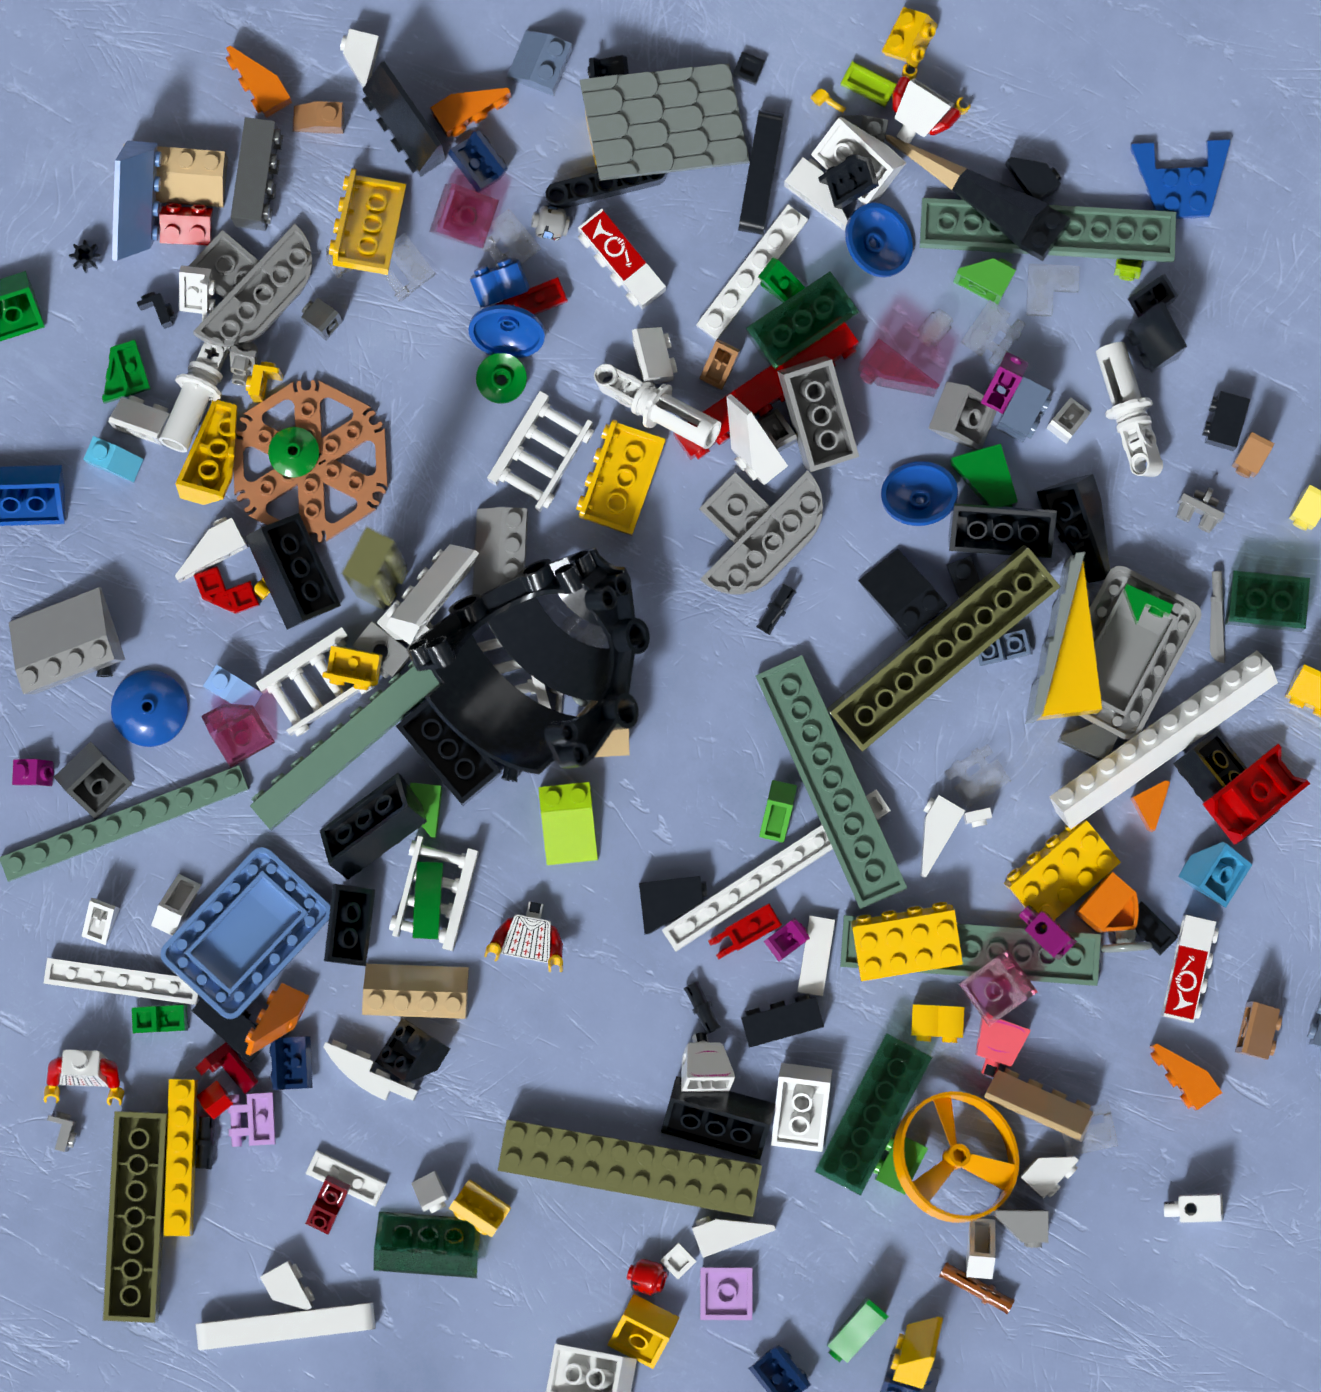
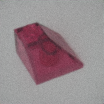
M222 704L201 716L209 734L230 768L275 743L253 705Z

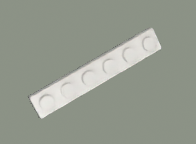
M787 205L696 326L714 340L719 339L762 282L758 278L759 274L772 257L780 259L806 225L808 219L790 205Z
M47 958L44 984L193 1005L198 1004L199 995L178 976Z

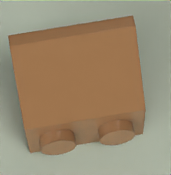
M1254 1001L1246 1002L1235 1052L1268 1060L1269 1055L1273 1056L1277 1041L1273 1040L1275 1030H1280L1283 1017L1279 1015L1280 1009Z

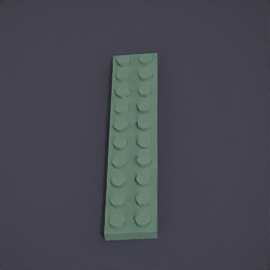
M922 198L919 248L1029 254L1021 250L966 201ZM1049 205V207L1069 217L1070 224L1048 255L1174 262L1176 212Z
M798 656L755 675L859 908L862 909L907 889L803 656Z
M844 915L840 967L858 968L851 921L856 920L857 916ZM957 924L963 965L915 972L1098 986L1101 934L1068 932L1077 942L1058 960L1053 958L1025 929ZM1040 930V932L1043 933V934L1047 931V930Z

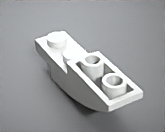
M334 1039L332 1043L325 1042L324 1049L332 1061L349 1079L364 1090L383 1100L388 1099L390 1091L410 1100H415L418 1090L413 1089L414 1083H406L401 1079L399 1083L389 1079L391 1074L380 1069H376L375 1073L371 1072L375 1062L369 1060L370 1054L358 1049L356 1053H352L346 1050V1044Z

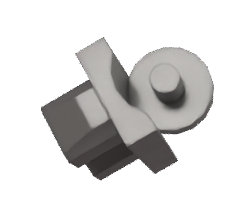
M253 342L244 343L237 347L231 346L230 368L233 373V384L246 387L247 377L252 376L253 365H257L258 355L257 346Z
M1208 488L1206 493L1196 489L1193 495L1202 501L1183 493L1178 501L1180 506L1176 517L1189 522L1193 513L1196 512L1203 516L1198 528L1210 533L1216 524L1222 521L1225 513L1207 505L1208 503L1216 507L1219 500L1211 497L1213 489Z

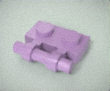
M273 1092L247 1094V1104L240 1105V1094L229 1095L234 1102L227 1109L231 1119V1129H228L229 1137L232 1140V1147L242 1146V1136L248 1135L249 1146L276 1144ZM241 1112L248 1113V1128H241Z

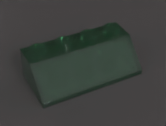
M829 271L746 327L747 336L761 356L774 369H777L857 315L859 310L831 271Z
M379 1211L374 1244V1271L477 1278L481 1233L475 1229L473 1224L467 1220H460L457 1217Z

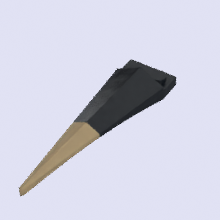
M885 135L886 140L960 196L1021 250L1041 261L1046 258L1070 224L1069 217L1049 207V204L893 136Z

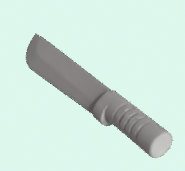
M1212 571L1213 597H1210V653L1216 661L1225 663L1222 571Z

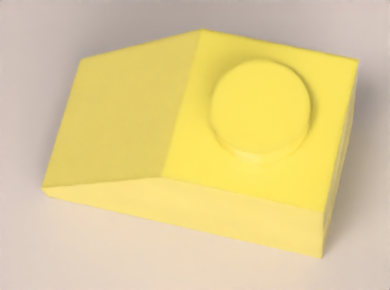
M1311 485L1302 491L1289 516V519L1294 521L1293 525L1304 531L1307 528L1312 530L1321 518V490Z

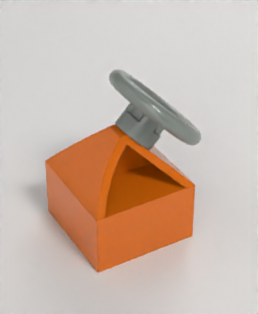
M1114 872L1107 874L1074 912L1097 933L1115 932L1116 944L1103 945L1101 951L1104 953L1150 950L1153 947L1151 942H1135L1137 937L1136 930L1134 929L1137 927L1139 912L1137 893Z

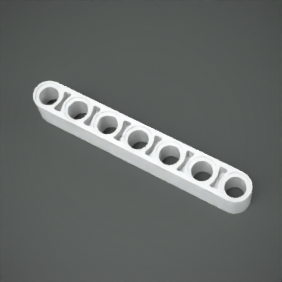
M373 1302L195 1324L198 1350L376 1329Z

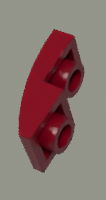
M327 1175L305 1224L329 1235L351 1185Z

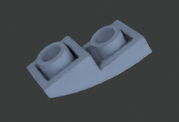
M1023 629L1002 635L978 655L980 666L1033 654L1028 630Z

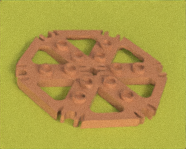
M311 380V388L307 391L302 389V382L298 381V392L294 391V382L245 412L244 415L253 419L251 422L247 418H240V421L246 424L247 428L243 432L236 429V435L241 437L242 440L235 438L234 495L236 496L239 492L245 491V493H241L237 497L239 502L243 499L250 500V505L244 511L250 513L256 508L248 516L264 525H269L279 521V519L269 515L266 511V506L298 486L299 514L309 536L312 533H316L318 535V542L322 543V532L325 531L327 542L376 511L375 508L368 505L369 502L374 506L380 505V502L373 499L374 493L381 492L384 495L386 494L384 488L377 486V484H382L388 488L385 428L375 433V431L382 428L383 424L382 422L376 425L370 424V419L376 415L375 411H370L365 416L363 415L367 410L372 409L370 406L319 381L318 391H316L317 387L314 380ZM331 398L352 409L353 417L350 421L322 438L320 403L323 399ZM284 400L292 401L295 410V427L309 431L318 443L319 455L321 456H319L316 466L311 472L298 478L283 476L273 469L254 482L247 481L244 477V450L248 447H253L268 455L269 444L272 438L279 432L263 423V414ZM367 441H371L375 445L376 471L371 476H366L337 461ZM290 447L288 450L290 455H296L298 452L296 447ZM324 484L357 501V508L335 523L328 522L325 515Z

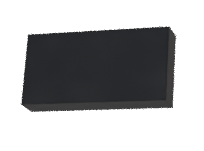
M1141 901L1138 904V922L1134 930L1145 942H1151L1153 945L1152 949L1160 956L1178 937Z

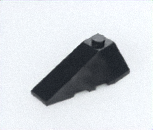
M1090 474L1073 478L1037 491L1042 510L1057 511L1055 527L1060 533L1058 535L1060 541L1067 544L1073 553L1072 555L1085 552L1083 564L1086 581L1092 583L1105 580L1110 571L1101 496L1094 475Z

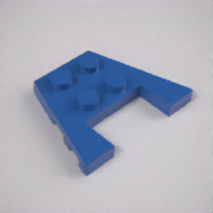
M1208 140L1206 142L1207 167L1168 169L1155 168L1154 143L1131 144L1130 150L1135 157L1138 170L1143 177L1155 211L1176 212V219L1208 218L1210 216L1230 146V140Z

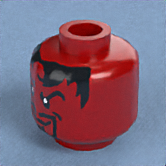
M647 1259L638 1260L635 1265L629 1267L627 1273V1280H631L632 1290L649 1296L662 1292L667 1279V1272H664L663 1266L660 1263Z

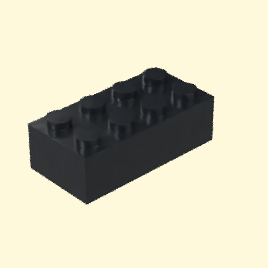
M427 700L396 725L397 729L462 806L467 804L502 774L488 756L475 749L455 733L439 717Z

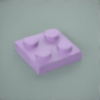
M700 1267V1320H752V1267Z

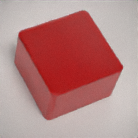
M218 1081L213 1082L197 1095V1099L203 1109L212 1119L218 1117L234 1104L227 1091Z

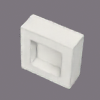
M990 808L963 814L965 825L971 823L972 828L987 825V820L992 818Z
M679 1242L660 1260L677 1279L697 1262Z

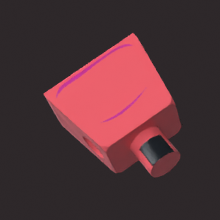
M982 1014L975 1055L985 1058L981 1073L995 1077L1000 1064L1011 1067L1031 1030L987 1014Z

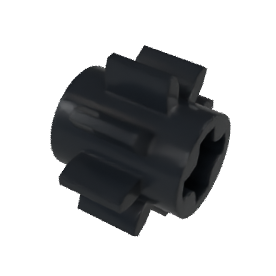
M86 240L80 246L73 244L75 252L74 254H69L70 259L77 260L73 267L78 269L82 266L85 273L88 272V268L94 267L97 269L96 261L97 259H102L101 254L94 253L98 246L93 244L90 247ZM81 254H89L90 259L88 261L83 259Z

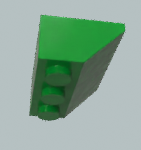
M26 271L0 279V342L44 328V321Z

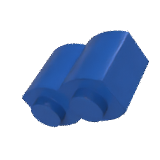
M509 257L497 262V267L489 269L488 266H483L474 270V275L471 276L470 282L480 307L497 303L529 290L530 287L519 259L512 260Z

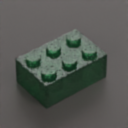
M1233 570L1229 574L1225 624L1296 632L1304 631L1307 622L1310 578Z

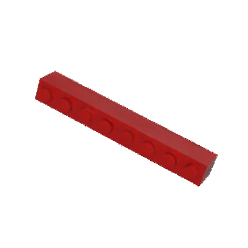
M841 317L728 395H733L751 411L754 417L758 414L762 417L773 409L772 404L778 400L782 403L785 402L777 371L823 356L832 359L835 367V361L841 357L846 360L857 352L855 348L858 346L859 341ZM728 395L703 411L706 415L721 422L719 435L713 445L715 443L721 445L730 439L727 407ZM673 432L674 437L690 460L695 457L699 460L710 452L709 448L705 449Z

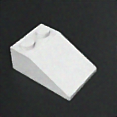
M842 117L837 119L811 154L826 169L839 165L845 161L846 157L853 154L870 158L879 186L858 198L864 205L878 200L906 164L888 145Z
M730 394L727 396L731 449L737 456L734 461L742 471L745 470L753 481L757 478L765 485L788 467V465L751 411Z
M781 1063L772 1146L823 1151L832 1069Z
M555 1344L546 1392H631L637 1359Z

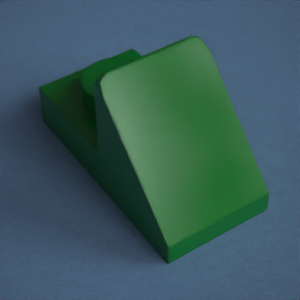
M772 257L758 276L762 281L761 287L790 308L806 289L774 257Z
M1126 584L1123 591L1135 624L1138 623L1144 607L1149 608L1148 613L1162 618L1163 615L1168 617L1174 606Z

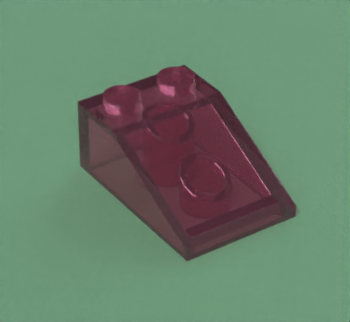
M880 339L876 341L862 359L858 371L861 373V379L870 385L875 383L880 387L931 397L936 395L940 386Z

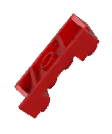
M1279 743L1202 804L1234 845L1310 785L1307 779L1295 777L1281 760L1282 747Z

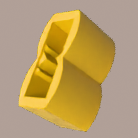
M912 1005L911 1036H916V1041L931 1042L932 1037H942V1042L957 1043V1038H963L964 1007Z

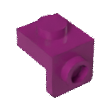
M13 759L12 785L52 786L54 776L53 761Z
M794 918L764 940V943L780 962L809 940L810 937L807 934L806 928Z

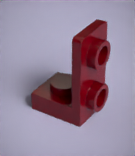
M226 1042L205 1057L195 1067L202 1076L208 1070L214 1073L222 1066L245 1094L258 1083L254 1073L245 1066L238 1057L237 1052Z

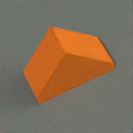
M1165 780L1130 798L1147 831L1154 832L1156 830L1170 784L1169 781Z

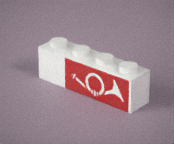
M600 209L578 227V232L580 233L578 239L585 248L591 247L596 253L594 255L595 260L602 268L607 266L612 272L610 278L617 287L623 286L628 292L625 296L634 307L639 305L643 310L666 291V286L603 209Z
M1189 915L1183 916L1161 1016L1194 1023L1195 1018L1199 1019L1202 1010V1004L1198 1003L1200 993H1205L1208 982L1204 975L1206 968L1210 969L1213 960V953H1210L1212 943H1216L1219 928H1215V921Z

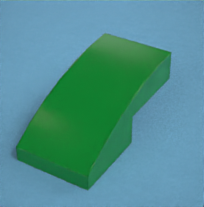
M187 1005L131 1008L132 1033L188 1031Z

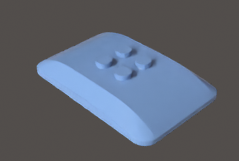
M256 848L163 945L160 953L161 960L221 1016L226 1019H234L244 1012L328 922L330 905L267 848Z

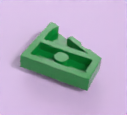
M135 340L110 347L109 365L106 371V383L102 396L104 404L151 389Z

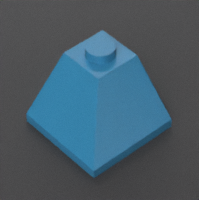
M1221 842L1192 854L1178 877L1195 890L1226 908L1253 864L1228 844Z

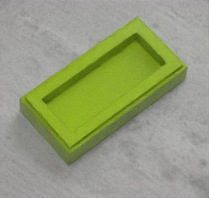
M852 61L840 85L885 108L892 96L896 83Z

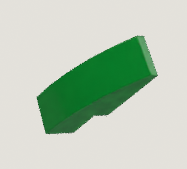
M417 862L413 939L439 940L443 863Z

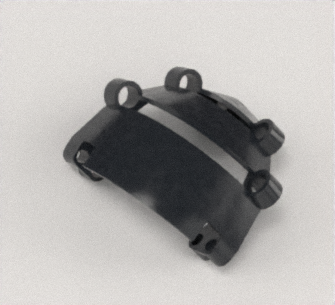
M591 548L555 561L550 559L536 561L519 572V576L482 595L473 594L458 600L449 607L448 611L450 614L418 637L407 648V652L416 670H431L439 682V685L425 698L439 717L455 733L475 749L501 764L519 771L540 775L553 761H556L563 769L586 765L594 759L613 730L630 729L635 726L638 721L639 708L634 697L629 694L635 654H641L646 651L650 642V634L645 622L635 618L631 578L626 568L617 567L607 562L596 548ZM558 594L576 615L602 628L607 637L609 648L590 646L568 635L550 619L536 597ZM487 622L507 653L538 681L565 695L598 702L587 713L579 717L563 714L536 702L514 687L501 675L484 655L472 634Z

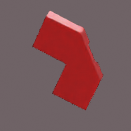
M218 566L194 574L202 599L234 614L259 606L251 581L226 589Z

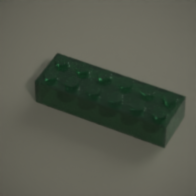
M885 1033L814 1172L861 1196L932 1057Z

